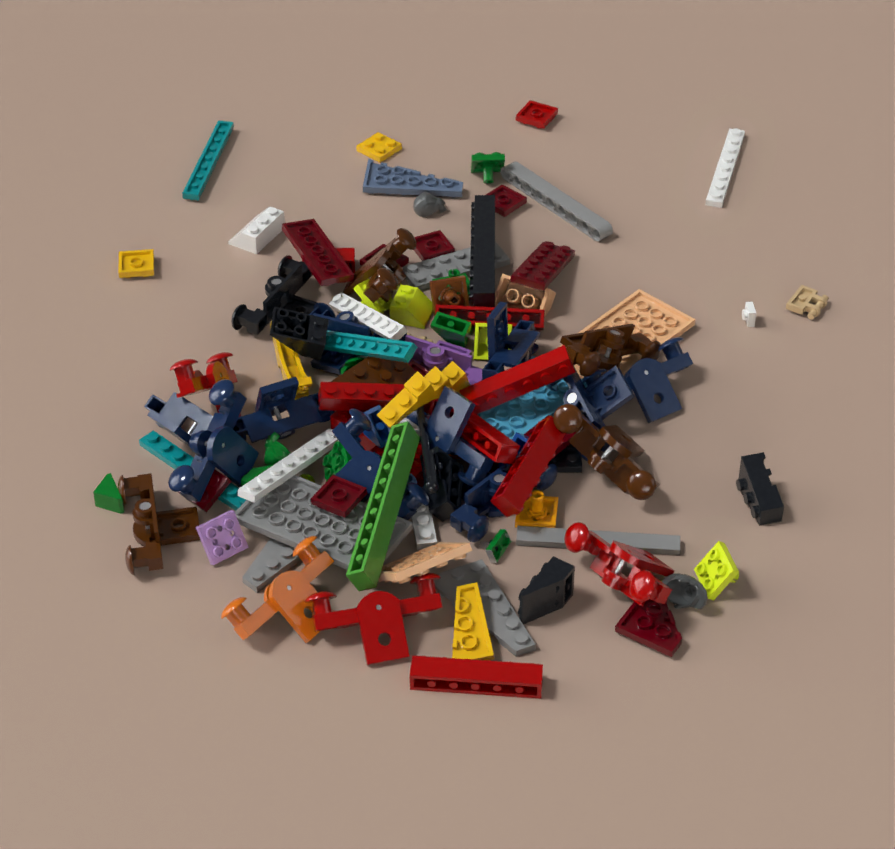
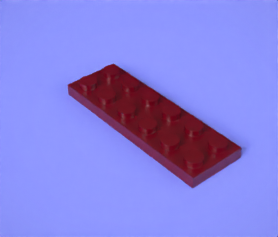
M315 219L282 223V231L320 286L354 281V273Z
M549 241L542 242L511 275L510 282L544 291L574 258L575 250L568 246L554 245L553 242Z

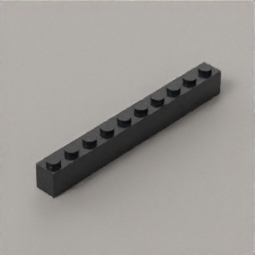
M475 195V202H471L470 301H473V306L495 307V195Z

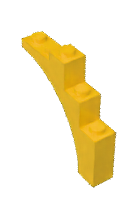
M272 337L278 368L281 367L283 380L296 377L299 382L295 400L309 396L312 379L311 376L308 377L304 372L298 353Z
M453 361L442 371L435 366L424 377L417 371L404 384L405 388L377 414V417L391 429V426L400 423L419 407L439 398L445 386L452 388L458 393L459 390L470 386L467 375Z

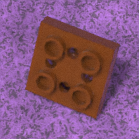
M464 275L429 281L434 317L436 304L469 306L466 277Z

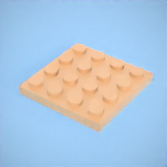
M438 542L383 565L378 582L405 583L411 580L410 576L415 574L421 576L429 573V568L435 566L436 568H441L448 565V561L451 559L456 561L467 557L466 553L472 551L470 543Z

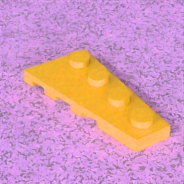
M477 582L457 586L452 658L494 659Z

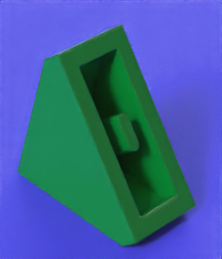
M109 473L93 492L95 506L121 514L124 513L122 497L112 474Z

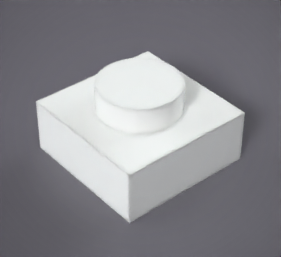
M746 302L745 309L742 310V319L746 321L747 327H755L756 310L753 302Z

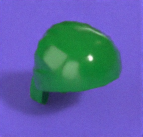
M276 432L268 435L265 441L264 463L267 466L274 465L291 454L284 445L277 442L279 434Z

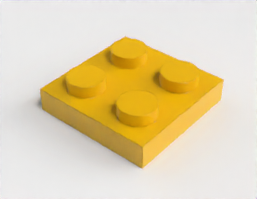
M379 132L356 146L357 152L379 163L402 149V143Z
M154 249L119 251V278L154 276Z

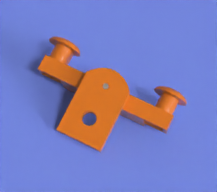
M317 536L305 538L293 550V557L297 555L306 566L300 572L286 571L277 576L266 587L264 591L265 603L250 614L245 609L242 603L247 599L246 597H239L231 601L224 608L221 619L226 617L235 627L234 630L242 640L252 635L278 611L305 643H308L320 632H315L313 618H307L304 614V609L307 608L312 612V617L314 615L312 603H305V600L308 596L317 593L310 582L329 567L334 560L325 550L321 553L312 543Z

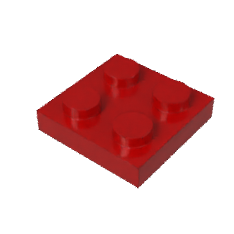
M529 100L516 115V121L545 129L558 114V108Z

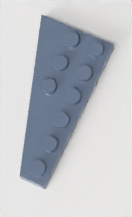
M368 159L363 192L420 195L423 192H427L436 197H462L463 182L449 178L438 179L433 174H428V176L421 175L420 171L400 166L393 168L387 166V163L381 162V164L374 163V160Z

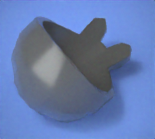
M423 192L414 200L413 208L418 216L425 217L434 214L438 209L441 213L446 211L444 206L446 203L430 193Z

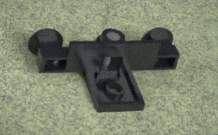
M290 255L283 257L278 266V276L270 277L265 285V293L268 297L263 301V310L257 308L255 311L247 309L245 304L239 305L232 314V327L235 330H239L242 326L247 327V332L259 335L272 320L274 306L310 314L314 310V305L318 302L295 295L312 276L305 262L295 261Z

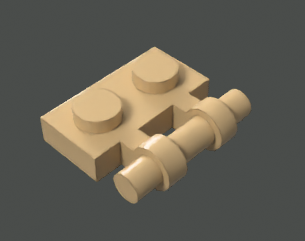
M801 285L787 302L786 309L801 315L805 311L809 312L807 317L812 320L827 305L829 297L827 295H822L821 297L817 295L818 290Z

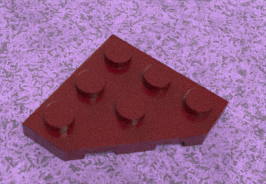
M649 599L643 607L633 602L615 625V632L670 657L675 654L682 644L681 633L677 630L676 621L667 606V600L665 604H661Z

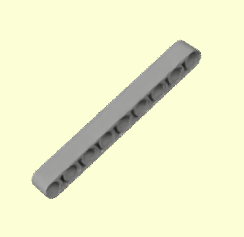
M515 161L501 168V175L505 181L593 240L600 241L613 233V228L608 221Z

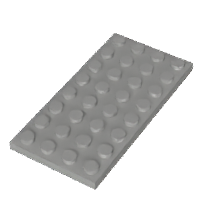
M294 475L255 503L246 500L235 511V514L241 526L294 548L305 538L317 536L312 542L321 553L325 550L334 560L332 564L347 570L367 504L360 501L346 518L311 505V498L322 486ZM397 516L385 560L413 529V522Z

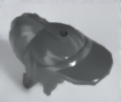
M676 573L668 575L662 580L665 585L672 589L668 600L676 604L674 606L676 609L687 607L702 609L706 605L708 599L707 591L694 577Z

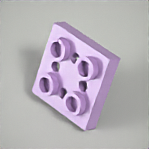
M230 510L196 527L211 565H215L249 548L234 510Z

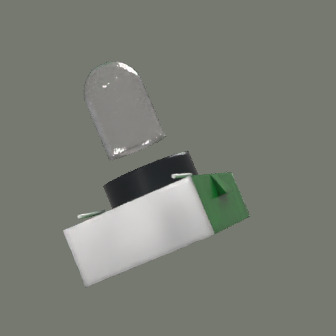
M500 529L493 540L481 541L479 548L486 549L485 551L491 563H497L512 541L507 530Z

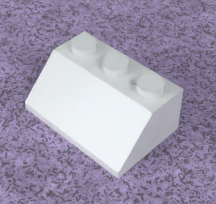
M268 207L231 238L228 244L258 254L282 231V223H285L284 211Z

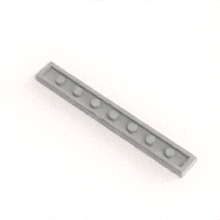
M518 526L516 545L566 548L564 537L567 529ZM589 530L609 544H612L614 540L652 554L680 555V536Z

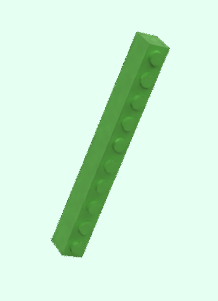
M409 421L391 426L346 576L358 591L376 588L420 440V436Z

